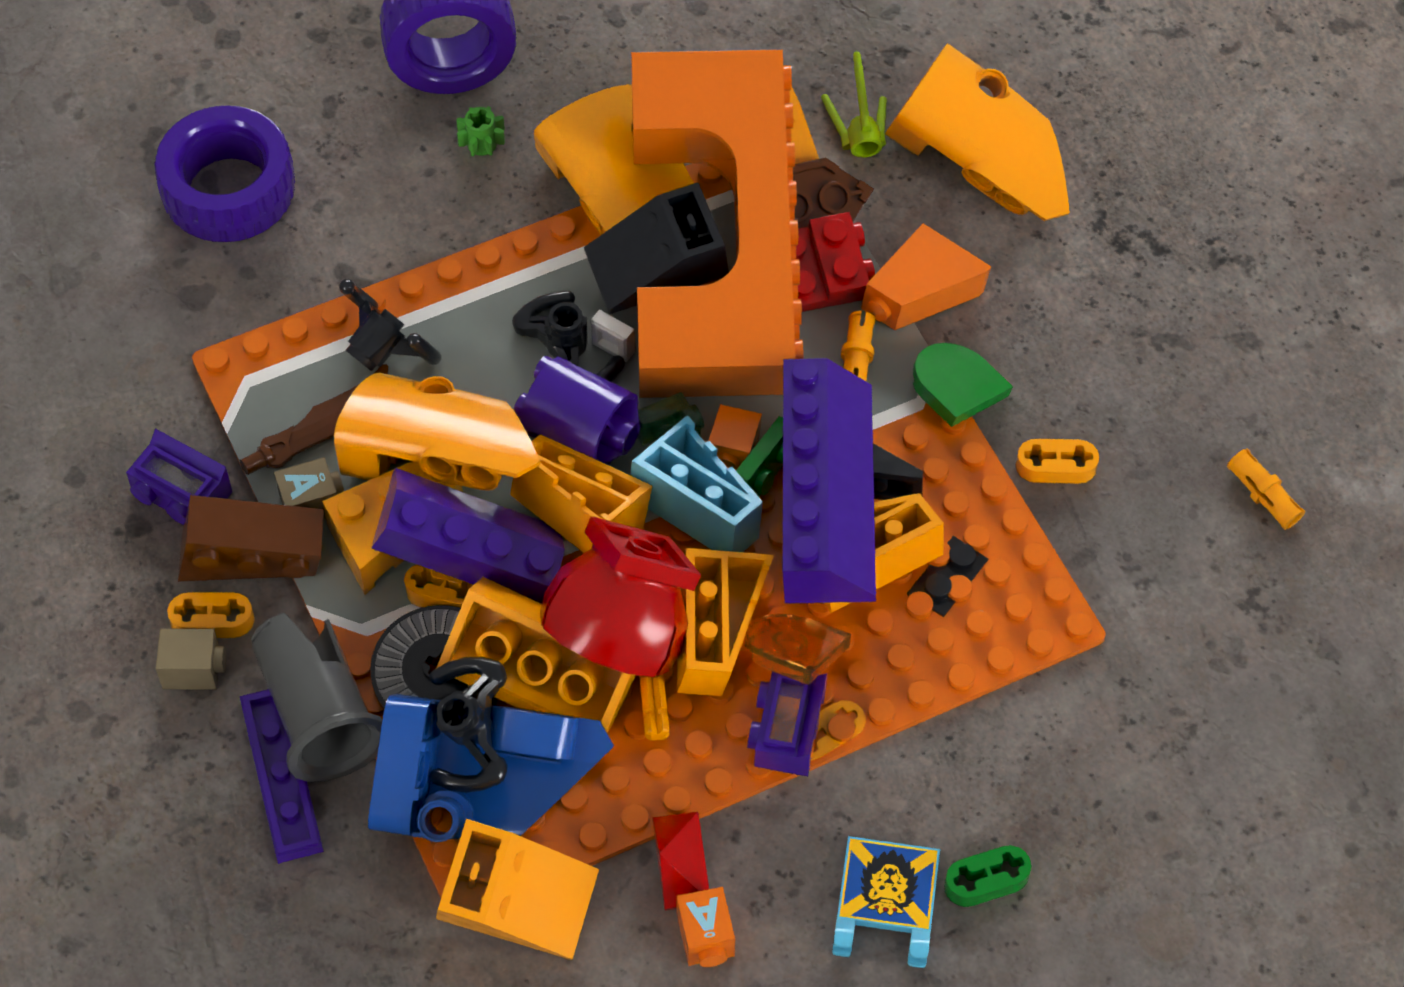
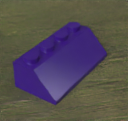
M395 468L371 547L374 550L473 585L482 577H485L541 604L545 591L560 569L565 551L562 536L542 520Z

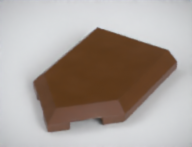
M826 157L795 164V167H793V181H796L797 188L795 220H798V229L808 227L809 219L850 212L852 222H854L874 188L862 180L854 178Z

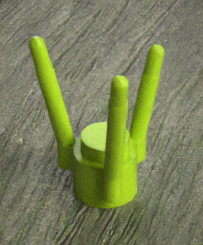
M856 51L853 53L860 116L853 118L850 126L846 129L829 96L823 94L821 99L841 137L843 150L851 149V153L854 156L866 158L878 154L882 147L886 145L884 132L887 98L885 96L879 98L877 122L874 121L873 117L869 116L861 54Z

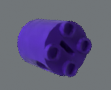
M546 355L543 356L535 368V380L528 394H521L513 409L528 436L536 438L542 434L607 465H610L613 460L620 456L626 455L634 446L640 431L637 394L576 366L565 358L558 356L553 359Z

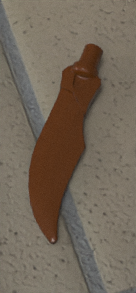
M383 364L374 373L388 374V365ZM357 386L313 406L306 417L296 426L293 425L278 434L263 438L261 446L257 447L256 452L240 460L244 472L249 475L265 466L267 468H282L287 462L292 460L293 456L334 437L338 417Z

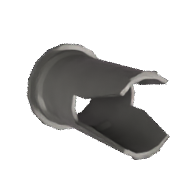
M284 612L271 619H267L261 624L251 637L252 649L291 743V747L287 752L286 765L288 770L297 779L307 782H321L347 776L365 767L377 757L382 718L368 712L330 620L324 621V629L313 643Z

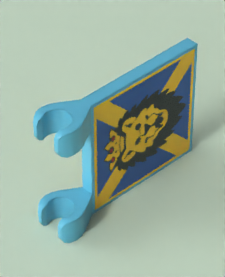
M848 836L832 950L833 955L850 957L855 925L911 933L907 963L912 967L925 968L929 953L940 849Z

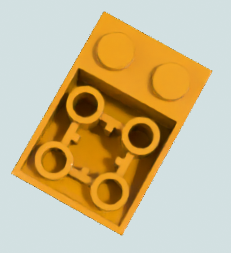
M466 819L438 906L436 919L572 960L599 869L512 832Z

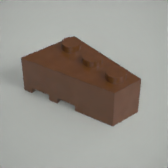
M190 495L181 539L178 582L315 576L321 559L324 509Z

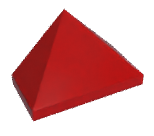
M698 812L652 817L665 911L677 909L676 896L709 889Z

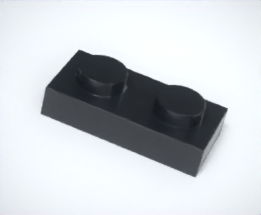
M954 535L947 543L951 548L949 562L941 567L929 565L907 592V595L918 591L930 595L933 600L932 610L942 617L947 614L956 602L948 597L952 588L949 578L954 575H963L972 581L989 560L978 551H975L972 546L964 543Z

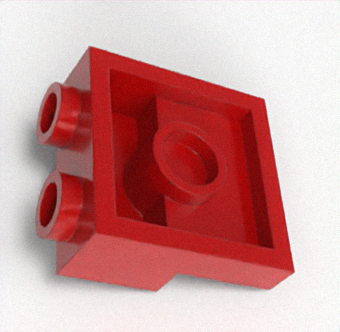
M850 212L809 219L808 227L798 229L796 259L800 261L798 299H801L802 312L863 300L866 285L875 275L872 260L870 258L863 259L860 247L865 245L863 227L860 222H852Z

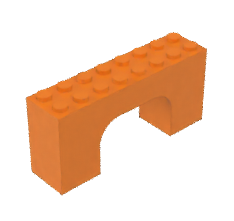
M783 50L631 52L634 164L697 163L717 170L726 178L733 191L736 263L731 271L717 282L704 286L637 287L639 398L783 395V359H804L803 339H799L800 325L802 324L801 299H798L800 261L796 259L798 220H795L797 188L796 181H793L795 144L791 142V129H793V103H790V90L792 89L791 65H783Z

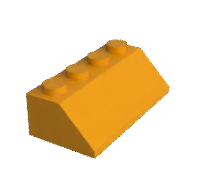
M482 577L468 589L436 668L449 661L463 657H485L499 661L505 668L507 680L505 685L494 696L495 698L520 709L600 720L608 733L629 693L636 675L626 674L594 663L561 645L541 626V603L485 577ZM534 656H540L542 658L541 662L532 667ZM466 674L455 677V679L472 686L481 675Z

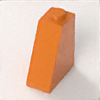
M922 223L867 283L861 309L873 314L876 321L884 323L893 330H897L979 297L984 292L991 266Z

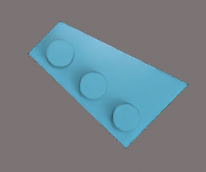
M687 415L632 460L631 476L652 485L648 505L650 511L711 550L744 552L759 539L763 501L733 467L727 468L717 456V448L711 441L705 442L694 430L695 423Z

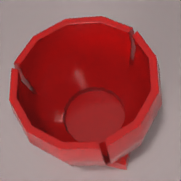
M591 516L584 533L593 543L592 549L565 564L557 572L544 594L540 609L541 626L561 645L594 663L626 674L655 677L656 675L658 677L670 671L682 651L688 627V619L680 588L695 591L701 574L669 536Z

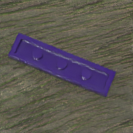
M269 689L239 696L278 864L324 852L307 781L295 778L286 765L287 752L291 747V743Z

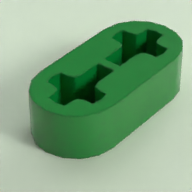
M1009 845L960 859L954 862L947 870L944 884L945 894L954 904L969 907L1016 893L1028 883L1032 867L1030 857L1021 848ZM1004 861H1008L1011 867L1019 866L1016 877H1011L1007 871L998 873L1001 871ZM959 875H965L968 881L976 880L973 891H967L964 885L956 886Z

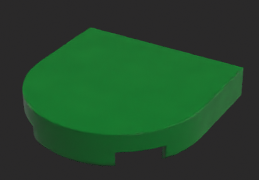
M937 343L927 346L918 354L913 365L914 389L951 427L1007 398L1013 388L983 357L973 350L957 344Z

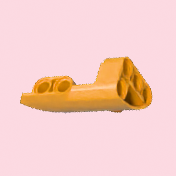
M947 43L893 120L885 135L917 156L927 145L932 146L963 168L961 173L967 182L1014 214L1025 215L1030 211L1043 221L1068 215L1070 211L1065 174L1057 139L1050 120L1009 87L1008 81L1002 72L996 69H984ZM979 86L989 88L993 97L984 93Z
M631 84L607 88L583 97L548 116L534 130L536 150L558 180L566 177L579 195V201L584 212L600 235L656 196L694 184L683 163L634 164Z
M374 373L368 376L357 386L347 400L338 417L334 431V445L341 475L367 481L388 472L391 463L396 464L398 458L419 462L420 469L426 475L438 481L490 491L498 487L502 475L518 478L541 465L537 452L524 426L506 401L454 389L453 383L442 376L428 377L423 381L384 373Z

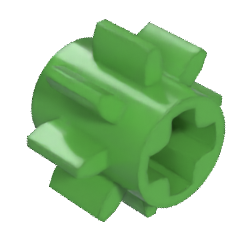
M470 107L465 118H457L458 146L464 147L467 145L471 156L493 155L497 144H505L504 117H495L491 107Z

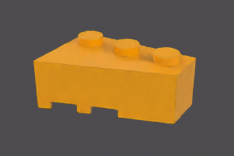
M542 434L531 441L541 465L518 478L513 477L510 495L583 553L592 549L593 543L584 533L591 516L643 530L652 485Z
M411 461L397 467L398 469L463 492L460 485L438 481L426 475L420 469L419 462ZM395 469L322 501L327 526L365 595L375 587L374 582L392 566L396 568L404 561L371 548Z
M920 493L874 502L876 589L944 555V522ZM851 602L823 604L832 613Z
M686 548L684 555L699 571L701 577L695 591L680 588L688 619V627L682 651L677 658V693L722 696L774 555Z

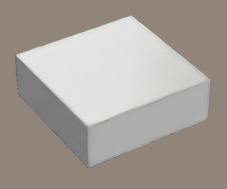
M599 309L591 319L592 344L613 356L620 355L627 362L635 353V329Z

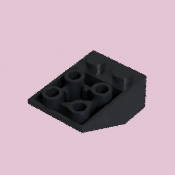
M698 182L656 196L584 247L609 315L637 306V287L699 286L723 278L729 273L725 244Z

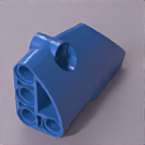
M402 694L390 695L386 701L369 808L368 828L374 831L426 838L433 842H444L448 839H460L465 821L469 819L521 836L614 747V744L600 720L491 705L492 746L499 756L505 759L508 765L506 777L501 784L484 791L470 793L449 791L430 781L429 776L433 769L441 768L459 775H476L481 772L482 766L466 746L457 744L438 728L436 724L438 720L436 708L440 700ZM476 744L480 751L483 754H485L486 752L483 750V748L479 744ZM436 807H443L451 813L453 823L448 832L437 830L431 822V815Z

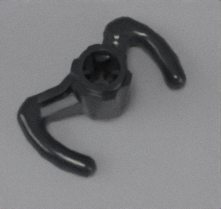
M344 279L339 285L340 292L359 307V328L348 340L350 345L346 349L350 355L370 371H373L377 365L381 367L391 354L421 357L430 365L439 364L441 354L428 341L417 333H412L405 338L406 336L400 332L405 324L386 309L380 314L378 303L352 280Z
M571 291L551 292L536 297L525 304L513 316L512 324L515 332L521 336L538 338L554 358L559 356L568 361L571 360V363L579 366V357L586 351L588 344L587 317L582 314L581 309L577 305L573 304L575 296ZM551 309L549 316H536L543 311ZM620 355L613 356L597 375L612 382L624 368V358Z
M463 657L449 661L430 672L431 683L439 686L458 676L466 674L481 675L465 693L462 691L453 692L443 700H440L436 708L438 718L436 724L440 731L457 744L466 746L482 766L481 772L476 775H459L441 768L433 769L429 776L430 781L449 791L464 793L484 791L501 784L507 774L508 765L505 759L499 756L492 746V720L490 717L492 698L505 685L507 674L502 663L485 657ZM476 744H479L486 753L483 754Z

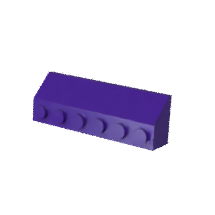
M828 358L783 359L782 571L785 603L876 602L872 385Z

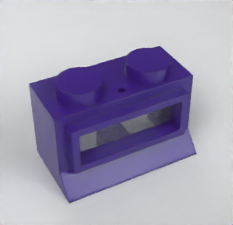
M156 428L150 444L126 472L131 487L130 491L136 499L146 505L156 504L165 509L172 519L183 525L190 495L227 499L233 492L226 466Z
M773 669L770 682L761 681L756 708L764 709L761 722L752 721L747 748L755 749L754 767L808 777L813 742L818 731L821 704L824 703L827 673L809 676Z

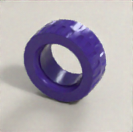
M384 0L381 7V39L388 66L402 82L424 92L455 94L481 87L504 71L516 49V28L510 0ZM444 16H466L479 21L476 26L466 33L452 38H431L421 35L416 31L425 23Z
M227 105L204 108L193 112L175 123L164 135L157 148L154 162L155 176L164 208L176 225L197 238L212 242H235L254 237L277 223L291 204L290 201L295 191V176L288 142L281 129L272 120L255 110ZM231 158L246 160L262 170L260 176L252 184L242 190L229 194H207L191 187L192 180L199 171L215 161Z

